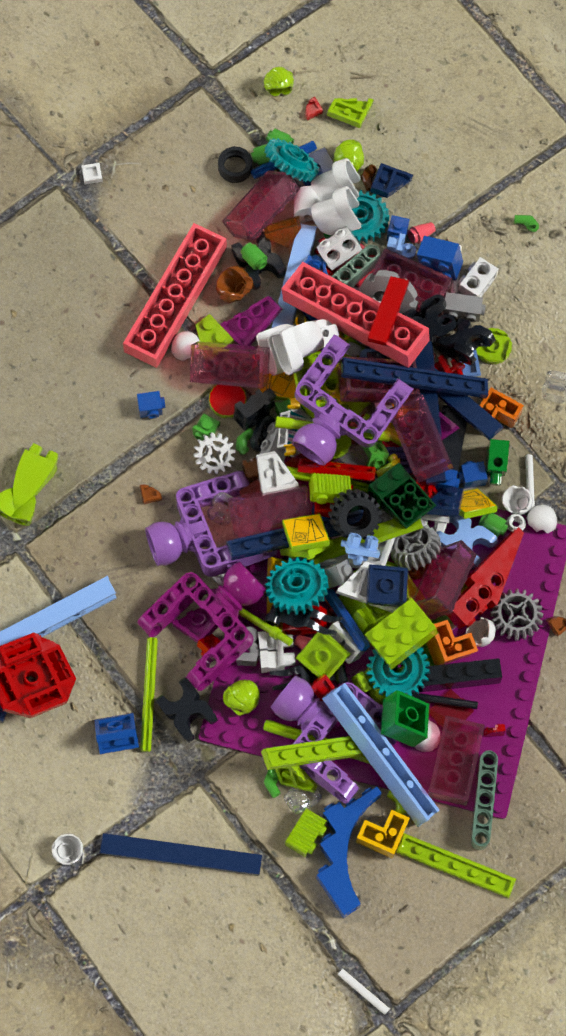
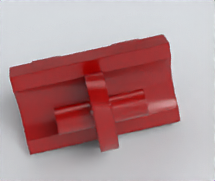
M441 355L438 357L439 361L434 364L439 372L464 375L462 370L465 368V365L462 362L457 363L456 359L450 361L452 367H450L447 359Z

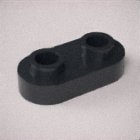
M265 416L258 420L250 440L254 451L261 452V444L268 435L267 429L272 422H275L273 417Z

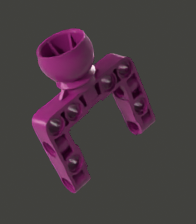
M240 561L227 570L223 579V586L219 585L218 589H210L197 574L189 572L168 589L138 619L137 623L149 637H155L193 601L208 614L212 621L224 632L225 638L214 648L209 649L187 674L186 678L198 691H202L253 644L254 637L252 633L238 619L239 611H242V606L258 603L265 596L266 589ZM196 581V584L190 588V584ZM208 594L207 599L202 601V597ZM167 608V612L161 615L162 610ZM233 620L231 626L226 627L227 622ZM245 634V637L238 641L239 636ZM216 661L215 666L210 668L211 662Z

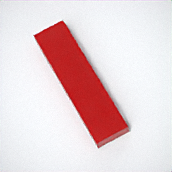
M390 276L368 335V342L387 345L406 294L409 280Z
M301 458L299 459L297 472L349 475L350 478L374 481L376 468L337 462H328L322 466L310 459Z

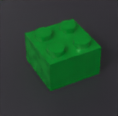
M398 690L383 699L381 734L411 747H415L428 738L429 703Z

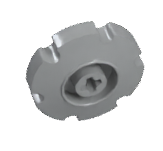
M378 270L376 275L370 273L362 283L360 292L371 298L374 297L377 301L381 302L390 276L399 278L398 273L388 270ZM410 282L399 310L401 314L410 309L416 310L419 304L415 300L418 294Z

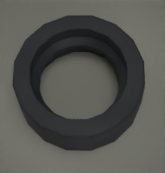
M236 146L222 151L218 158L220 176L230 183H240L249 178L252 171L250 153L246 149ZM232 157H239L245 161L246 167L241 172H230L224 166L225 161Z

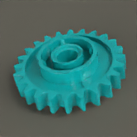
M273 138L269 140L264 148V153L267 154L266 157L270 158L269 161L274 163V166L278 167L286 175L292 176V178L296 177L299 181L302 179L305 182L307 180L311 182L319 173V167L316 166L317 163L313 161L314 159L309 157V154L304 152L303 149L293 145L291 142L287 143L284 139L281 141L279 138L277 140Z
M360 190L359 197L357 198L359 206L352 208V211L356 217H363L357 218L361 223V228L351 232L359 244H361V241L368 244L369 239L375 242V236L381 238V233H385V227H388L389 209L386 208V202L382 203L381 197L376 199V194L370 196L369 191L363 194L362 190Z
M297 557L295 561H292L289 558L288 563L281 561L282 566L275 565L276 571L270 570L271 576L267 577L268 583H265L266 594L269 602L273 603L274 608L279 607L280 612L287 609V614L294 611L295 615H297L301 610L305 614L306 609L313 611V605L319 607V601H324V595L328 594V577L325 574V570L321 569L320 564H314V560L307 562V558H304L303 561H300L299 557Z
M423 648L417 649L398 664L404 667L400 673H395L393 669L391 670L377 651L372 650L375 656L368 657L372 663L366 666L371 669L367 672V675L372 676L369 682L370 684L375 683L373 689H380L379 695L386 693V697L396 690L412 696V692L419 694L418 687L425 688L422 682L428 681V677L425 674L430 673V670L426 668L430 666V663L425 661L428 656L427 654L421 655L424 651Z

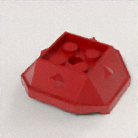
M33 632L0 646V705L4 712L33 718L68 702L76 677L59 644ZM32 676L36 681L30 682L27 680V677Z

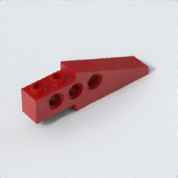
M519 527L510 532L465 578L463 582L468 588L443 612L458 629L465 626L467 628L476 621L474 617L477 614L481 615L487 609L490 610L498 605L524 534ZM491 579L495 581V586L491 583ZM479 591L483 594V598L479 596ZM466 604L471 607V611L467 609Z

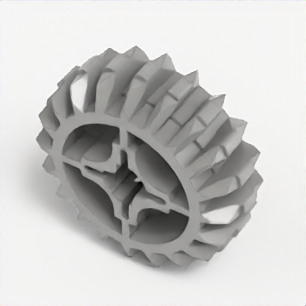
M425 525L422 529L395 537L390 556L398 567L408 568L409 571L413 568L416 570L419 567L425 568L426 564H431V561L436 560L437 555L440 554V549L442 548L440 537L433 528Z
M518 588L515 589V593H512L510 589L507 591V595L502 592L498 605L493 607L494 611L490 613V616L494 617L492 622L497 624L495 629H502L501 636L507 633L508 640L511 636H515V641H518L519 636L525 640L527 635L532 637L533 631L537 632L539 630L537 625L542 624L540 618H543V613L539 612L542 610V606L537 605L538 599L532 600L533 593L527 596L526 590H523L521 594ZM510 602H520V604L513 605ZM526 607H528L532 613V621L528 618L529 616L525 613ZM501 609L505 610V613L509 616L507 623L502 617ZM521 610L520 615L513 619L514 614ZM515 624H520L524 627L516 628L512 626H514Z

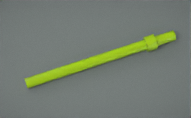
M242 608V611H239L240 616L269 633V636L273 639H279L288 646L293 643V639L282 633L280 628L269 625L244 608Z

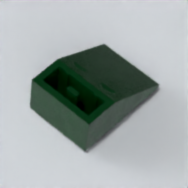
M400 463L369 485L368 494L405 529L436 507L435 503Z

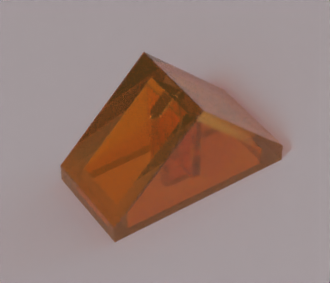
M299 216L264 225L265 237L289 248L301 229Z

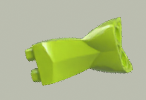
M35 443L31 445L29 450H24L16 470L13 488L6 489L0 493V516L23 526H30L35 512V496L53 478L57 471L58 453L49 450L46 457H42L40 454L43 449Z

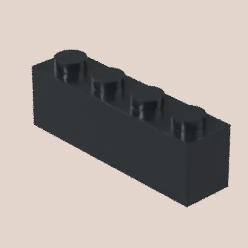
M443 405L441 413L459 427L458 430L442 440L445 468L458 471L467 421L451 407Z
M500 658L428 666L426 668L430 670V673L425 674L428 677V681L422 682L425 688H422V692L499 684L502 680Z

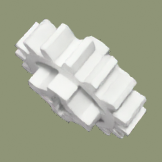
M211 432L210 437L204 434L205 440L198 439L197 441L200 445L194 446L198 452L194 453L193 456L199 458L195 461L196 464L202 463L200 468L202 470L207 468V473L209 474L212 470H214L215 474H218V469L225 472L224 467L226 465L231 467L229 460L235 459L231 456V454L235 453V450L230 449L233 443H227L229 439L227 436L222 439L221 433H218L217 437H215L213 432ZM212 441H219L223 444L215 445ZM206 445V451L202 454L203 448ZM212 448L217 451L216 457L218 458V460L214 456H212ZM224 453H226V457H225V459H224V461H223V460H222L223 455H224ZM213 461L216 465H209L206 462Z

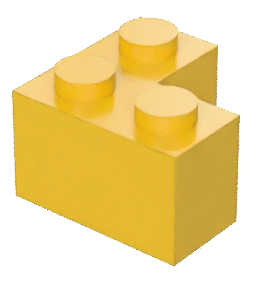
M391 810L384 828L365 820L357 836L356 843L393 859L410 818Z

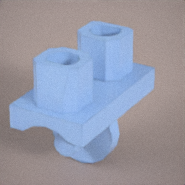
M400 233L399 238L389 236L386 257L395 259L396 265H400L401 256L405 259H411L416 254V247L413 244H404L406 234Z
M350 532L347 541L342 540L341 547H345L348 559H352L354 565H361L362 561L368 560V557L379 558L380 552L377 549L379 540L375 536L368 535L365 543H360L362 537L357 533Z

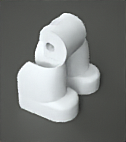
M348 158L335 161L332 165V170L317 176L312 180L311 186H303L295 191L294 220L297 224L314 220L319 230L327 235H334L337 230L346 226L350 231L361 228V223L352 211V208L359 206V201L357 200L359 193L353 184L360 181V176Z
M322 319L304 322L296 326L290 324L279 325L258 333L256 339L269 373L273 376L283 372L290 375L303 369L304 357L324 348L334 334L339 336L336 324Z

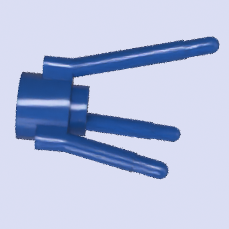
M308 255L304 263L320 271L322 269L323 273L328 275L327 263L323 262V259L318 255Z

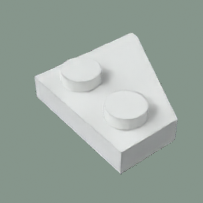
M275 451L256 455L262 493L299 486Z

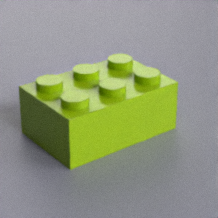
M411 598L368 631L365 636L392 670L437 635L438 631L431 620Z

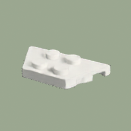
M365 562L338 588L336 593L366 603L368 565L372 563ZM371 605L392 613L399 608L392 606Z

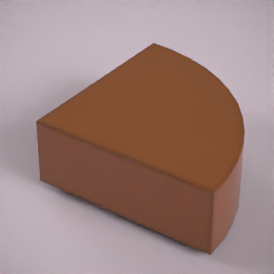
M140 485L144 505L162 501V496L158 490L149 485Z
M554 616L546 619L555 636H559L566 631L565 618Z

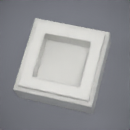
M99 163L81 166L84 184L103 182Z

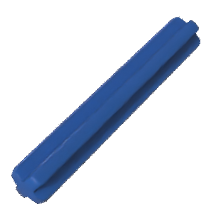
M314 141L299 147L308 154L317 149ZM268 162L253 169L251 175L254 179H257L278 169V167H275L274 163Z
M327 589L328 594L324 595L325 599L335 614L342 617L341 623L359 650H368L370 647L369 642L333 589Z

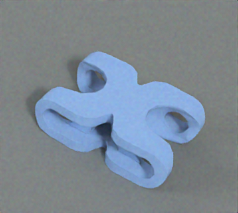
M460 515L449 516V521L457 528V532L448 535L437 531L440 537L441 549L447 553L458 550L459 561L471 569H475L481 563V559L473 552L472 547L476 544H482L489 548L493 547L498 542L497 537L483 526L471 528L472 521L470 518L463 519Z

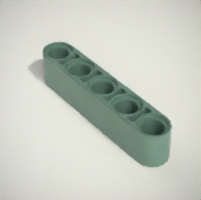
M373 244L366 246L331 277L353 287L378 266L380 262V249Z
M491 750L483 752L478 763L471 832V845L476 850H484L491 838L498 756ZM489 757L493 760V764L486 765L483 759ZM489 777L492 783L486 785L482 783L481 778ZM486 796L490 803L482 804L479 798ZM485 816L488 822L481 824L478 822L477 817ZM481 835L485 837L486 842L480 844L476 842L475 837Z

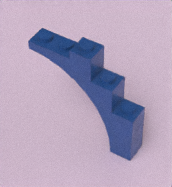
M378 787L366 789L362 792V797L357 800L355 798L351 799L345 804V808L340 802L337 804L333 802L324 808L325 812H323L322 817L327 820V824L334 834L329 833L321 839L322 842L319 848L331 866L326 864L318 870L319 874H317L316 879L343 919L361 906L348 874L347 852L349 840L359 818L369 806L381 797L382 792Z

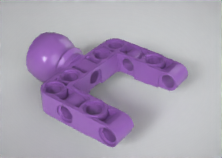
M335 334L300 380L295 390L296 400L314 412L315 418L312 419L313 423L301 427L296 432L292 444L305 457L322 466L326 465L334 457L337 448L336 439H340L342 435H347L365 448L372 447L413 391L412 387L397 378L394 385L389 389L367 421L350 409L347 410L336 402V399L320 389L350 347L347 342ZM328 358L332 364L324 365L322 359ZM303 388L308 389L310 394L303 396L300 390ZM321 399L326 405L319 407L316 405V401ZM391 402L395 408L392 410L387 409L385 403ZM353 421L357 424V428L350 429L347 423ZM369 432L372 434L373 439L366 440L363 434Z
M244 471L233 472L178 490L176 503L181 517L180 522L176 521L175 525L168 522H155L145 528L147 541L157 566L172 564L180 557L182 551L188 553L189 550L196 554L202 572L208 577H215L226 573L232 565L239 561L246 567L277 554L278 551L276 550L232 561L227 545L219 548L216 547L201 510L202 507L211 504L217 505L248 492L251 487Z
M295 676L288 683L271 706L275 715L280 719L297 721V725H301L302 733L293 744L313 742L308 739L307 735L314 736L316 741L323 740L338 722L326 703L320 701V698H314V691L310 684L298 676ZM346 682L345 684L381 731L383 707L357 686ZM373 717L380 718L381 723L376 722ZM385 736L391 745L397 742V740ZM332 761L299 765L310 778L343 803L347 804L359 790L356 783L347 777L348 774ZM327 774L333 775L335 780H329Z

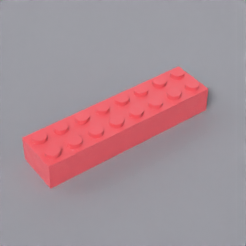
M193 223L123 342L125 353L155 368L159 366L174 337L177 335L227 249V238Z
M304 262L300 264L281 288L284 302L318 320L324 319L332 324H336L340 332L408 368L430 340L428 327L398 313L386 346L368 342V335L380 302Z

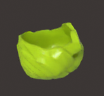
M275 67L265 75L264 87L272 96L276 97L281 93L289 95L294 85L292 72L284 67Z
M352 139L342 142L335 149L334 162L348 158L358 172L364 164L361 143Z
M243 679L234 682L223 693L224 704L239 716L250 713L259 703V689L251 680Z

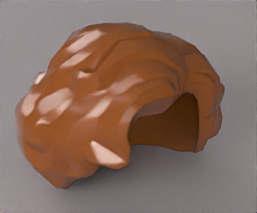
M232 266L220 274L215 289L220 299L224 302H237L242 300L251 291L253 280L243 268Z

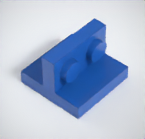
M134 713L94 720L100 754L139 748Z

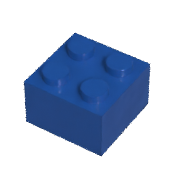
M423 237L417 253L421 272L427 276L434 275L444 280L451 279L456 281L463 264L460 245L433 237Z

